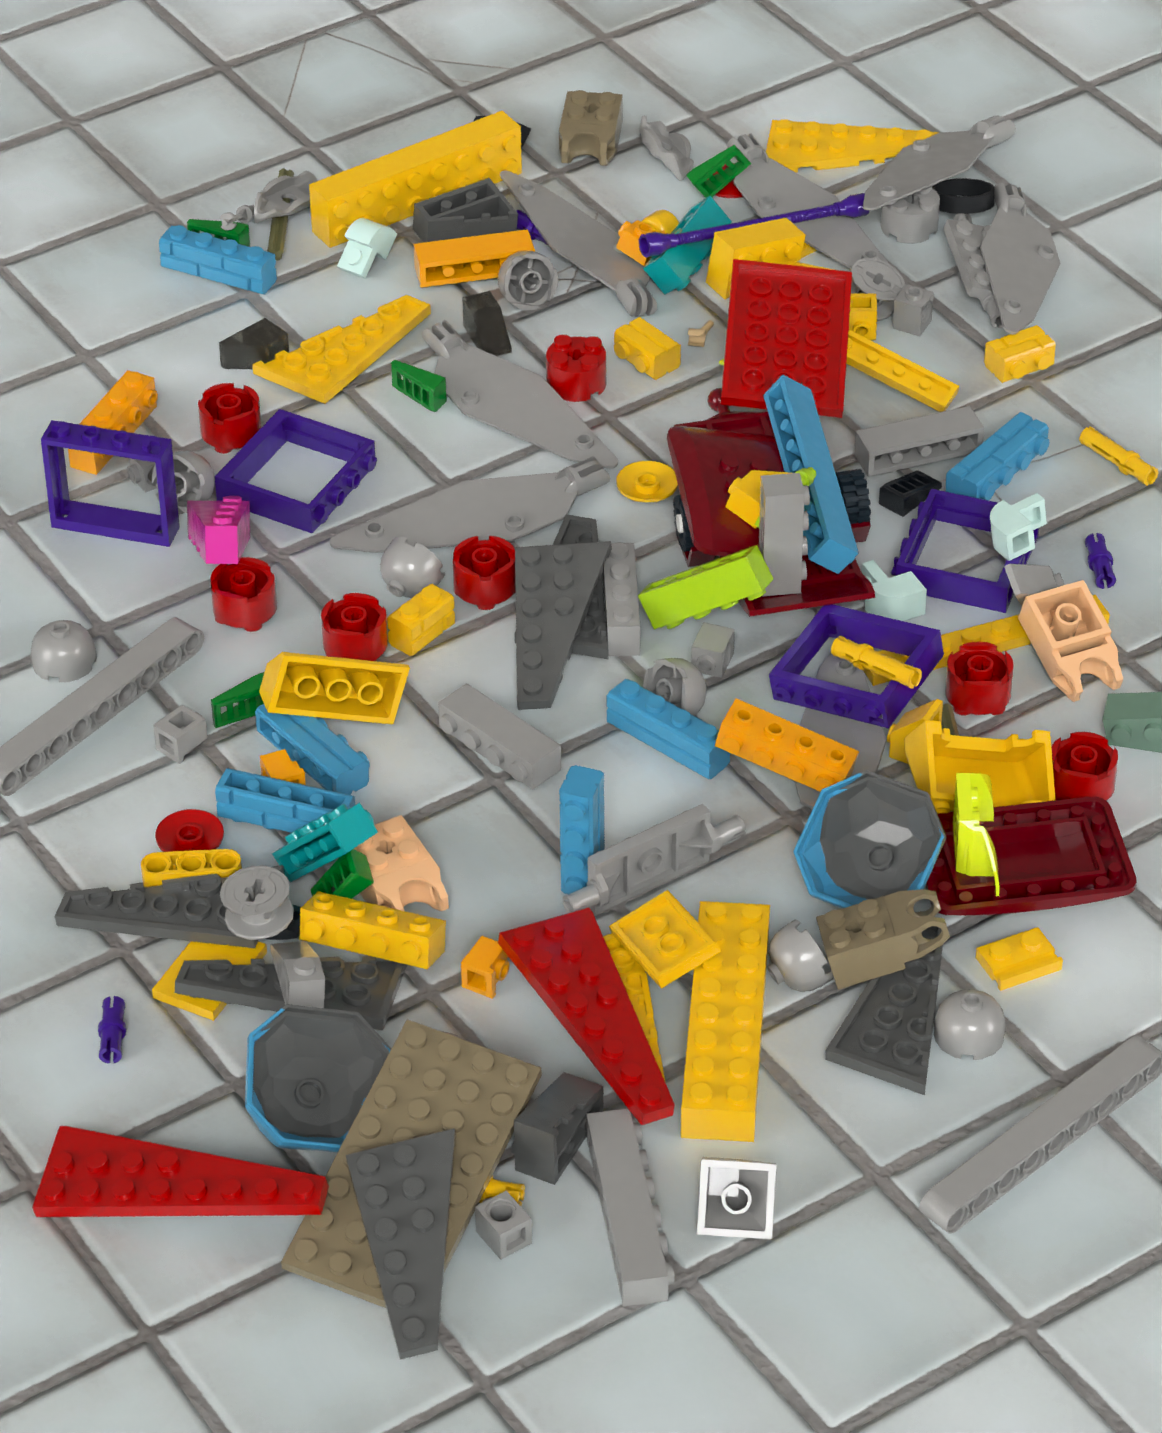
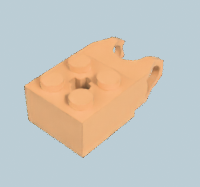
M1084 580L1025 597L1018 619L1055 686L1073 702L1079 701L1080 695L1083 692L1080 680L1081 674L1095 675L1113 690L1121 687L1123 676L1118 662V650L1110 636L1112 631Z
M402 815L375 824L374 826L378 833L354 848L366 855L374 880L373 884L360 892L367 903L404 911V906L413 902L426 903L439 911L449 909L448 895L441 882L440 868Z

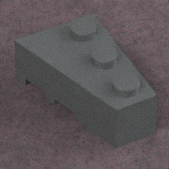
M487 178L415 203L413 230L422 242L517 231L518 213L492 180Z
M563 1072L514 1120L512 1154H515V1171L555 1185L586 1138V1114L604 1111L603 1086Z

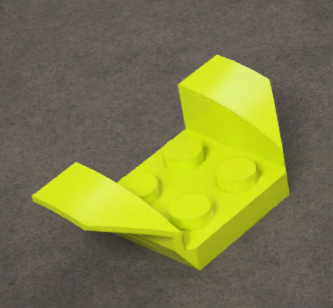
M956 773L953 811L956 872L968 876H994L996 896H999L996 851L985 827L979 826V821H994L990 776L980 773Z

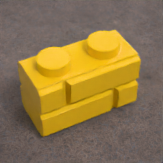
M641 317L630 321L629 325L625 324L617 328L614 332V352L620 359H626L633 364L640 373H646L654 380H657L666 375V372L670 373L679 368L681 364V345Z
M1038 325L1021 330L1017 334H1010L1000 339L989 341L985 344V367L991 373H994L1002 383L1015 378L1019 379L1038 370L1047 369L1054 364L1055 341L1050 336L1045 335V332Z
M429 584L406 603L402 604L401 607L387 617L389 629L388 643L409 656L415 655L455 623V612L453 611L455 608L454 597L452 594L434 584Z

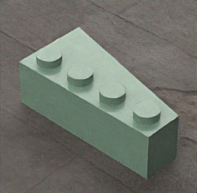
M1162 692L1108 694L1102 719L1108 745L1162 753Z

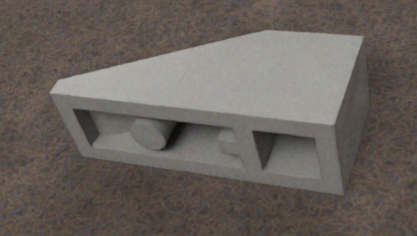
M1008 564L1004 566L1014 595L1021 606L1026 596L1065 585L1061 574H1054L1050 566Z
M306 941L270 944L285 1005L324 1008L325 976L320 958Z

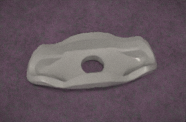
M642 116L639 132L642 136L643 144L646 145L654 157L663 161L665 166L674 173L679 181L683 180L687 176L686 174L690 172L694 163L690 158V142L682 134L669 133L665 124L661 121L648 123L646 122L647 116Z
M304 171L295 177L280 176L271 180L257 194L254 206V222L258 223L273 217L291 216L306 207H310L309 184L318 181L311 172ZM283 198H290L295 201L293 203H287L283 200Z

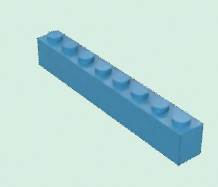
M782 375L763 396L784 471L795 473L799 469L812 467L817 473L813 483L808 487L810 504L804 505V511H807L809 519V529L803 531V536L807 537L809 560L839 574L859 554L812 391L810 388Z

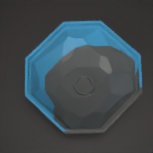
M865 770L821 790L793 852L809 894L824 902L840 908H846L859 904L866 899H875L899 891L924 889L947 837L928 792Z
M286 1004L247 1037L245 1108L259 1130L278 1148L338 1153L392 1048L358 1012Z

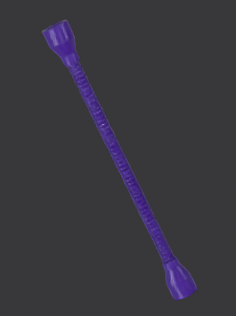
M865 193L850 195L840 202H835L833 205L686 233H646L640 235L639 248L644 257L660 255L670 248H675L677 245L713 239L714 233L718 231L781 218H787L792 223L834 215L837 217L848 216L856 218L868 215L870 210L863 209Z

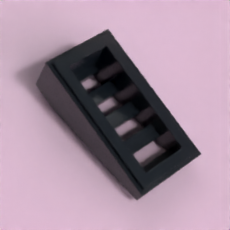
M919 470L881 486L879 504L904 517L915 509L920 502H924L927 499L931 489H941L942 482Z

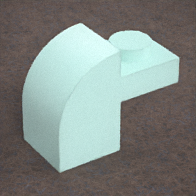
M365 218L357 219L351 224L344 235L348 242L337 267L366 279L375 256L386 260L397 233L392 228Z
M1038 493L1013 505L1002 500L990 512L993 546L1008 561L1035 549L1033 530L1047 524L1045 500Z
M874 560L862 563V574L871 582L875 591V598L865 599V611L867 613L900 621L925 614L927 589L912 571L888 578Z

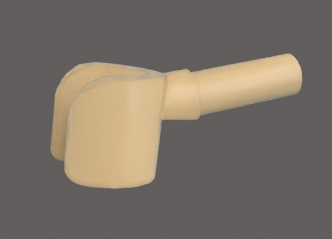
M707 321L700 329L689 328L688 346L704 347L707 332L714 325L713 321Z

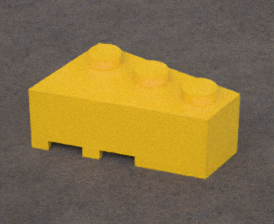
M787 218L715 232L706 283L725 300L730 297L733 259L792 265L801 260L806 234Z

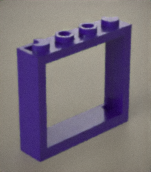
M279 409L216 474L217 501H223L225 496H240L242 501H250L251 513L313 533L321 524L326 522L334 509L343 503L345 497L359 486L360 481L368 472L375 468L377 457H375L374 440ZM286 442L347 461L309 504L248 484Z
M51 420L41 437L51 528L170 547L180 528L172 440L151 435ZM64 448L155 462L161 515L71 501L69 498Z
M931 489L926 501L919 504L918 518H913L911 521L909 538L904 537L902 541L900 557L894 558V567L891 575L897 576L912 571L927 589L926 596L1006 613L1014 592L1004 567L998 581L994 582L916 565L936 520L991 532L990 512L997 502ZM1039 528L1033 530L1035 543L1039 536ZM1032 550L1010 561L1006 560L1005 565H1027Z
M833 604L824 605L769 673L773 699L889 728L944 656L940 630ZM839 636H843L858 644L866 643L873 648L910 656L905 664L919 668L922 671V678L918 686H914L913 689L891 680L879 695L800 674L829 637L839 638Z

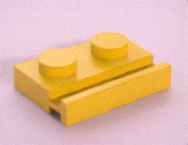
M1038 927L976 948L975 958L992 981L995 980L998 983L1000 991L1062 970L1063 959L1061 956L1057 957L1054 947Z

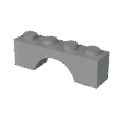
M611 543V553L609 558H606L603 566V590L605 593L609 656L640 655V618L634 543Z

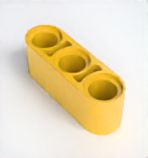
M232 849L155 852L146 855L141 861L144 887L162 885V880L217 874L220 878H225L242 869L240 854Z

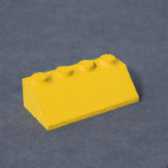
M281 652L267 663L259 693L268 713L394 724L410 667L407 664Z

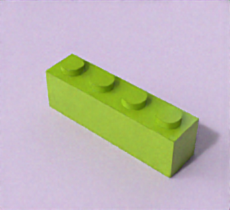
M758 545L649 583L638 594V598L654 629L663 626L671 629L682 624L685 621L684 619L691 616L695 620L700 619L711 613V609L720 607L721 610H726L736 605L740 599L747 597L748 600H754L766 593V587L773 581V576Z

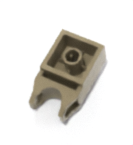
M583 90L567 91L559 128V154L562 163H570L575 157L580 155H591L599 160L600 165H608L615 157V153H617L623 123V94H614L612 92L593 93Z
M926 889L899 891L875 899H866L859 904L840 910H831L824 915L816 917L838 990L906 969L904 963L925 956L942 946L950 938L945 919L934 917L941 910L935 891ZM921 899H929L933 902L932 906L926 911H914L915 903ZM931 926L942 929L940 935L934 939H926L921 934L922 931Z

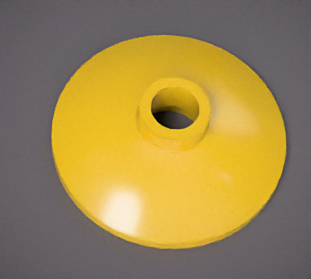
M657 461L631 463L622 468L616 478V485L620 493L638 502L664 500L674 494L678 488L675 471L670 466Z

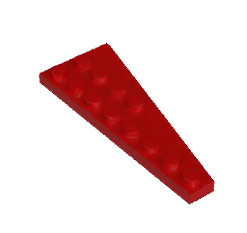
M585 908L500 932L498 939L500 947L638 1122L644 1125L673 1116L675 1104L591 909Z
M59 1126L32 1208L36 1217L322 1215L329 1185L325 1176L80 1128Z

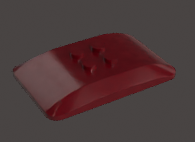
M687 426L671 427L668 430L666 439L694 547L704 554L727 556L758 545L759 548V528H753L725 506L730 497L728 489L737 477L742 479L751 470L785 472L775 436ZM808 554L802 556V561H805L806 564L812 562L809 560Z
M1081 797L993 807L994 821H979V826L985 827L996 851L999 896H996L994 876H968L956 872L953 812L937 813L947 838L925 886L927 890L936 892L941 908L938 912L940 914L993 915L1047 910L1129 895L1136 888V875L1110 804L1103 798Z

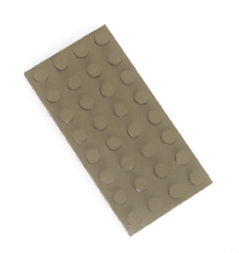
M407 1019L325 1176L329 1189L322 1215L304 1216L281 1261L282 1269L386 1308L348 1170L346 1155L455 1128L456 1138L444 1261L445 1272L475 1212V1206L478 1205L513 1135L514 1120L525 1110L542 1076L541 1067Z

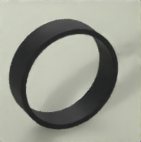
M959 178L944 180L932 185V188L936 190L940 197L939 211L971 214L987 211L994 206V186L989 182L978 179Z

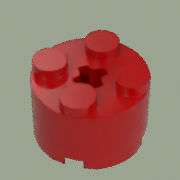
M562 334L556 336L554 343L547 349L546 381L563 400L571 402L586 401L591 399V394L598 392V395H600L605 390L606 350L602 346L600 338L595 336L587 338L570 337L569 335Z
M234 383L218 384L205 390L202 393L203 398L201 401H198L201 437L207 444L215 447V451L225 454L233 449L242 448L261 429L259 396L255 390L243 385L244 389L234 388Z
M478 536L459 543L453 553L454 593L462 600L477 605L481 610H491L496 604L509 599L516 593L515 549L513 545L497 536H489V540H479Z
M242 557L238 564H219L213 570L210 580L215 621L219 624L235 628H244L249 632L260 630L262 624L271 619L277 609L274 573L270 571V566L256 558Z
M349 593L343 595V600L334 603V599H332L323 607L321 620L323 648L326 656L377 661V658L385 652L388 645L386 610L379 605V601L375 597L363 593Z
M988 642L965 643L959 647V651L953 654V651L951 652L947 660L945 694L956 714L963 716L969 714L1000 715L1005 711L1006 705L1011 699L1014 667L1013 659L1009 653L1005 651L1004 655L997 651L996 645Z
M1091 732L1070 733V738L1061 741L1060 737L1053 743L1051 750L1055 800L1099 797L1107 801L1112 796L1116 783L1118 751L1115 747L1113 750L1108 745V740L1105 737Z

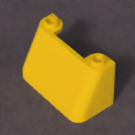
M925 720L904 739L905 754L916 787L929 793L937 813L954 811L956 773L989 775L992 784L993 807L1055 800L1050 731L1034 730L1030 739H1019L1018 734H1011L1005 740L950 735V729H942L941 722Z

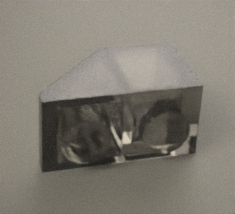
M491 291L462 297L463 327L475 346L497 357L511 353L512 347L501 307Z
M263 318L219 342L221 367L224 369H253L252 364L260 360L264 364L274 360L275 354L285 350L289 353L288 333L268 319Z

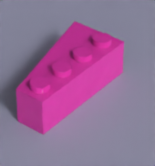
M225 496L223 501H187L188 539L191 540L193 545H196L197 552H200V556L206 564L239 563L250 539V501H242L240 496Z

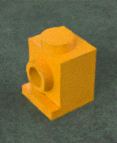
M636 220L634 223L626 221L618 232L620 239L616 248L645 266L651 257H644L639 248V238L642 234L656 231L650 225Z
M285 749L260 756L262 776L306 785L303 768H299L296 760L291 761Z
M481 936L461 961L463 988L491 999L495 997L496 984L499 980H504L510 966L509 961H507L508 955L500 947L498 941Z

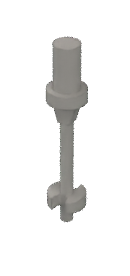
M254 205L240 206L236 211V215L230 212L222 214L219 218L223 220L221 228L231 230L236 227L237 223L233 222L237 220L242 223L251 221L254 217Z

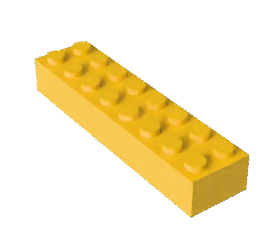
M499 111L309 184L312 232L329 248L348 241L344 235L351 224L359 218H365L388 226L414 216L415 203L490 178L496 184L503 181L500 177L501 171H510L517 175L521 174V126L505 112Z
M700 901L698 923L718 943L721 952L694 968L681 1105V1138L754 1142L769 943L770 905Z

